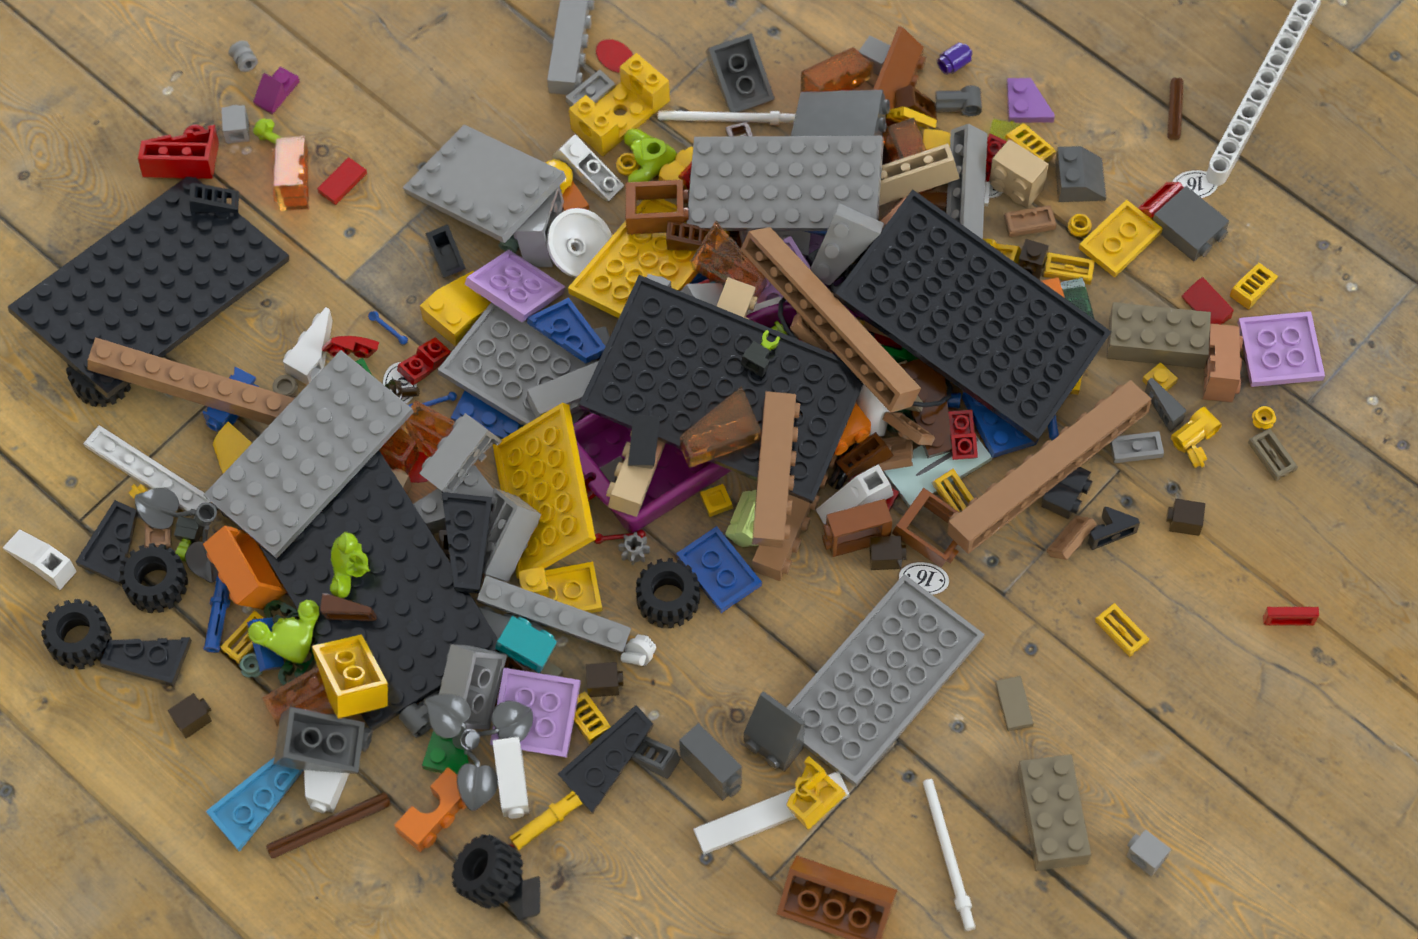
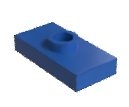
M272 617L254 619L247 622L249 628L252 623L261 621L267 624L271 632V628L274 625ZM253 643L260 671L282 668L284 665L283 657L264 646Z

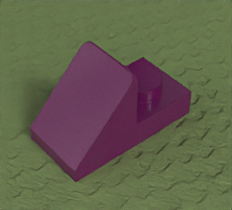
M281 66L272 76L264 73L253 101L254 105L273 115L299 84V76Z

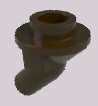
M391 379L385 385L400 399L401 397H417L420 395L419 387L402 388L401 381Z

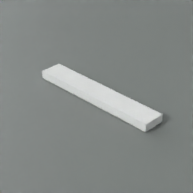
M100 425L83 443L87 449L147 488H166L174 492L179 500L178 508L184 512L191 509L196 510L204 502L211 503L205 498L204 492Z
M835 772L828 775L844 789L846 796L843 799L848 798L849 792L840 773ZM795 789L694 828V833L703 854L705 855L795 819L796 817L786 805Z

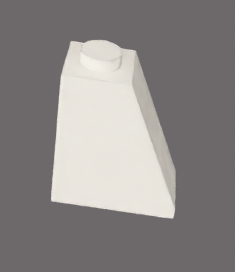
M519 737L493 740L503 817L508 816L511 819L521 818L524 814H529V804Z
M304 770L305 797L310 808L319 813H325V811L334 813L349 773Z

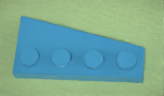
M273 757L210 807L206 813L240 852L304 770L273 765Z

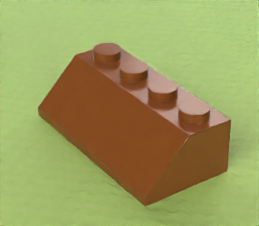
M898 26L873 89L883 90L885 99L889 100L890 109L897 108L896 91L908 85L916 88L919 79L917 72L918 70H923L926 57L923 56L924 47L901 26ZM886 114V132L894 134L896 126H901V124L887 119Z
M796 855L788 872L777 915L846 939H882L897 890Z

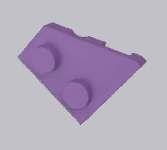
M1007 78L1009 122H1054V113L1031 78Z

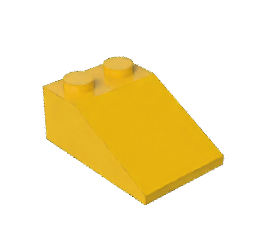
M474 271L439 288L420 305L422 319L455 347L491 304L489 300L465 285L466 278L474 273Z
M362 634L312 646L329 702L338 719L388 706V683Z

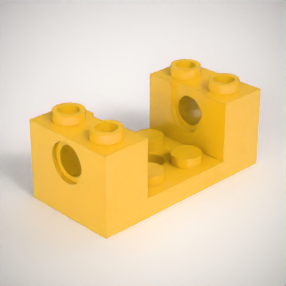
M637 53L620 66L621 82L595 103L585 95L569 108L571 130L602 157L624 140L627 130L637 129L670 102L669 80ZM618 109H623L626 111V114L617 116L614 112Z

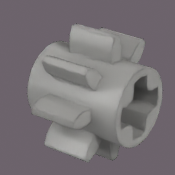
M637 532L630 536L624 535V544L618 545L619 551L623 552L621 554L622 560L628 559L632 565L638 561L645 562L644 553H650V547L646 545L647 537L641 538L637 535Z

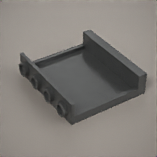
M883 90L801 92L791 136H882V132L886 131L885 116L890 111L889 100L885 99Z

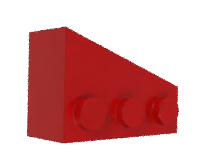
M215 125L208 126V130L199 132L188 130L185 135L171 137L170 134L142 140L138 154L142 177H196L197 179H213L219 147Z

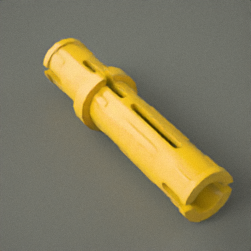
M571 791L557 803L548 805L549 809L509 836L510 841L519 851L557 822L561 823L567 814L582 805L581 800L575 795L574 791Z

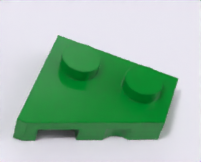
M433 731L422 768L438 773H443L449 768L458 775L461 766L469 764L468 755L464 754L463 749H458L454 746L452 738L440 737Z

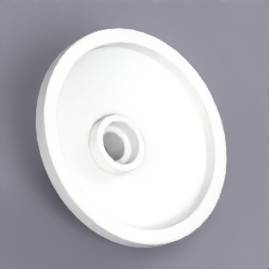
M581 208L568 209L556 216L551 222L547 232V248L554 264L565 274L577 278L612 237V234L607 224L595 213ZM571 245L575 246L576 251L572 249Z

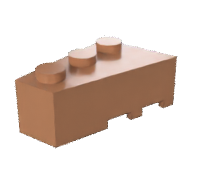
M1210 324L1209 355L1204 368V400L1233 402L1235 394L1240 393V371L1242 366L1240 351L1242 350L1243 336H1239V326Z

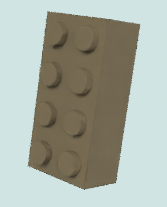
M1113 302L1109 316V330L1111 333L1108 336L1107 359L1154 364L1161 362L1163 365L1204 369L1209 355L1211 312Z
M1072 754L1020 761L1017 775L1035 871L1087 865L1091 857V851Z

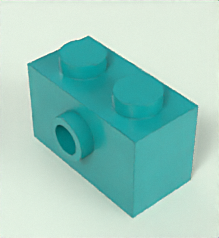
M512 616L499 637L495 649L507 654L510 658L533 671L541 673L555 649L557 641L551 633L533 628L528 620L522 617L517 619Z

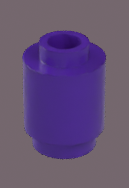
M958 42L940 54L937 64L944 74H953L971 62L972 51L967 44Z

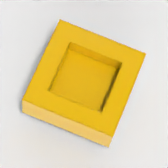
M1161 362L1143 376L1142 379L1147 385L1148 380L1152 378L1166 391L1175 385L1178 380Z
M724 484L700 492V497L709 517L733 509V504Z
M544 566L519 571L523 589L539 595L549 593Z

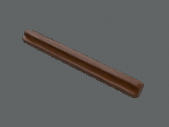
M383 792L266 845V849L271 858H276L389 807L391 802L388 795Z

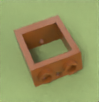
M683 180L626 182L627 234L667 233L668 221L687 222L689 214L688 207H685V204L689 203V191L684 189ZM677 198V212L637 214V200Z
M923 488L900 519L892 534L901 536V540L941 568L946 561L951 563L959 551L955 549L958 544L953 540L946 551L941 553L907 528L923 506L947 523L950 517L958 511Z
M885 499L826 515V524L823 525L825 535H822L825 549H830L832 557L869 548L870 537L891 536L892 518Z

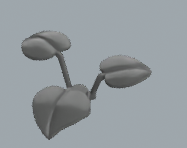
M153 488L144 493L137 494L134 498L136 510L141 519L152 528L167 529L172 525L173 517L194 516L196 524L204 528L203 542H194L189 546L185 556L186 563L189 569L197 576L209 583L215 582L219 572L215 565L207 558V551L203 543L207 541L209 525L215 519L219 509L211 503L204 502L196 510L191 509L177 513L179 500L175 493L169 489Z
M438 694L426 698L424 703L433 731L440 737L452 738L454 746L458 749H463L464 754L468 755L475 764H464L457 775V787L460 797L469 810L475 811L489 801L496 793L498 778L492 767L488 765L480 766V761L471 750L479 745L480 737L498 733L499 739L519 737L521 742L531 729L533 712L530 707L516 701L501 702L494 708L491 716L495 729L477 732L473 729H466L467 725L464 722L469 719L471 709L465 699L453 694Z

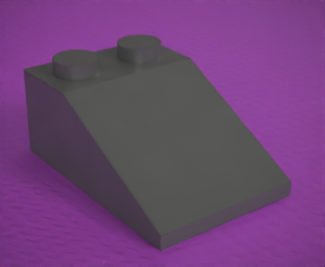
M752 33L709 47L706 50L711 69L730 112L737 113L775 100Z
M763 691L757 700L744 731L745 746L751 752L763 755L771 767L775 769L779 767L785 772L804 749L805 721Z
M289 707L280 715L273 765L298 770L357 774L359 771L365 722L347 718L338 719L337 716Z

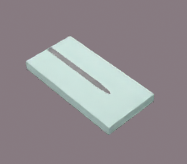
M976 436L978 458L953 460L952 453L948 452L927 459L923 445L913 450V466L884 470L883 473L893 488L899 491V496L909 508L923 488L936 495L938 492L932 485V482L954 468L960 479L990 462L992 457ZM948 477L947 479L949 480V482L951 484H954L951 477Z

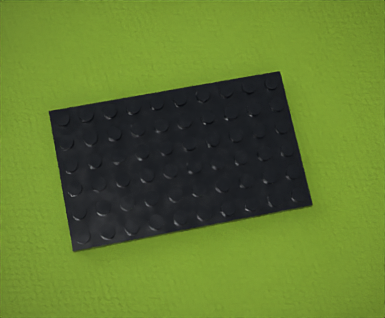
M185 177L8 306V311L107 399L129 382L88 370V357L95 337L162 358L289 261V255L239 213L190 212V183L203 184L196 177ZM217 198V202H222V199Z
M913 189L834 295L848 309L1035 443L1111 333L1109 329Z
M639 275L579 403V408L632 429L634 415L660 416L659 441L757 481L765 392L796 394L795 403H800L799 418H794L793 427H798L797 442H792V451H796L795 467L790 466V475H794L793 491L788 490V494L813 504L864 383L835 354ZM768 330L767 341L773 342L777 337H780L778 346L769 351L768 369L763 377L742 366L741 361L743 354L753 341L761 345L762 335Z
M379 450L277 559L259 544L297 609L299 603L304 600L315 601L319 606L320 615L313 629V636L318 644L362 634L388 683V706L360 713L369 729L373 731L398 716L409 705L419 703L441 688V681L451 644L468 645L500 652L495 649L498 641L497 636L470 593L454 591L451 563ZM344 532L351 533L358 539V543L362 546V552L368 557V568L370 569L369 572H366L361 577L352 576L350 593L344 599L371 607L377 615L375 621L327 620L320 611L322 593L332 595L330 585L334 577V571L331 563V549L336 538Z

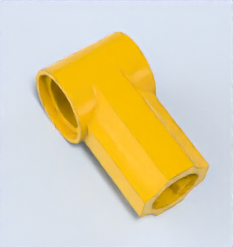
M1202 407L1192 415L1188 423L1174 432L1170 439L1179 452L1186 453V450L1190 449L1191 445H1196L1204 438L1207 440L1214 436L1222 427V423L1206 407Z

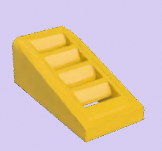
M1024 123L1005 136L1007 140H1012L1046 163L1051 161L1056 154L1055 149ZM1022 132L1024 136L1018 139L1016 135ZM1027 139L1030 141L1027 144L1023 143ZM1034 145L1036 148L1031 150L1030 147Z
M1258 263L1232 288L1230 297L1249 310L1278 279V276L1261 263ZM1258 272H1261L1269 279L1266 280L1261 275H1259ZM1253 277L1257 278V279H1258L1259 281H1261L1263 284L1261 285L1260 283H1258L1257 281H1255V280L1253 279ZM1248 283H1251L1252 285H1254V286H1255L1256 288H1258V289H1257V290L1254 289V288L1251 287ZM1243 288H1245V289H1247L1248 291H1250V292L1252 293V295H1250V294L1247 293L1245 290H1243Z
M586 691L578 695L577 704L583 700L586 704L576 709L574 723L588 744L591 745L611 726ZM588 708L591 710L589 713L585 714L582 717L578 716V714L582 713ZM593 716L596 718L586 725L583 723ZM598 723L601 725L591 732L588 730Z

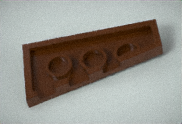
M916 359L900 364L906 373L921 387L918 397L923 403L939 401L947 395L945 377L921 360ZM947 401L939 406L923 407L922 412L910 410L914 422L935 437L932 445H923L927 459L951 452L952 443Z

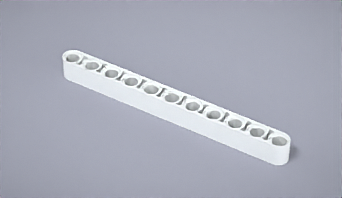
M1297 0L1210 160L1206 173L1209 183L1222 185L1228 179L1317 13L1321 0Z

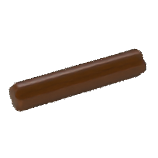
M1176 77L1172 78L1170 83L1167 135L1170 140H1179L1181 135L1184 81L1182 78Z

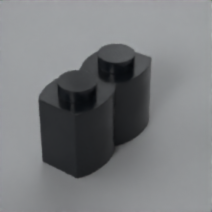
M1078 467L1045 493L1041 507L1067 519L1070 518L1072 513L1077 514L1082 504L1080 497L1083 493L1087 495L1093 481L1090 480L1091 472Z

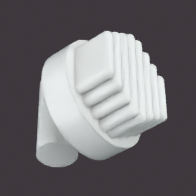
M638 634L625 645V652L621 655V661L645 666L653 658L656 644L651 641L649 636Z

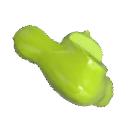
M632 128L627 130L624 136L625 144L633 151L635 160L641 166V169L633 171L628 176V182L651 181L659 174L660 169L665 164L675 161L677 152L674 148L662 140L649 136L640 129Z
M344 532L336 538L331 549L334 577L330 585V592L333 596L344 599L350 593L352 576L361 577L366 572H369L370 569L368 568V557L362 552V546L353 534Z
M304 600L299 603L297 611L299 620H296L294 617L279 618L272 626V632L267 624L257 621L248 628V637L253 643L270 649L286 660L302 664L310 650L314 625L320 615L319 606L315 601Z

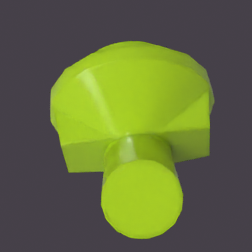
M260 119L256 122L253 133L260 140H268L279 147L285 141L284 138L272 132L275 126L273 120Z

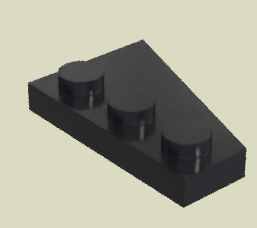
M114 500L77 558V566L121 586L119 576H121L119 572L120 566H125L123 560L125 557L128 558L138 517L137 510Z
M181 637L178 640L157 638V640L141 641V639L109 640L100 664L104 668L174 687L192 640L190 637Z

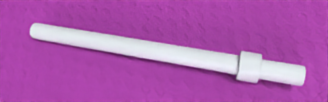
M658 111V120L748 121L779 125V123H794L796 114H780V111H770V113Z
M927 779L923 781V785L956 899L954 903L956 910L961 914L965 931L975 929V924L970 910L972 908L970 897L966 896L933 779Z

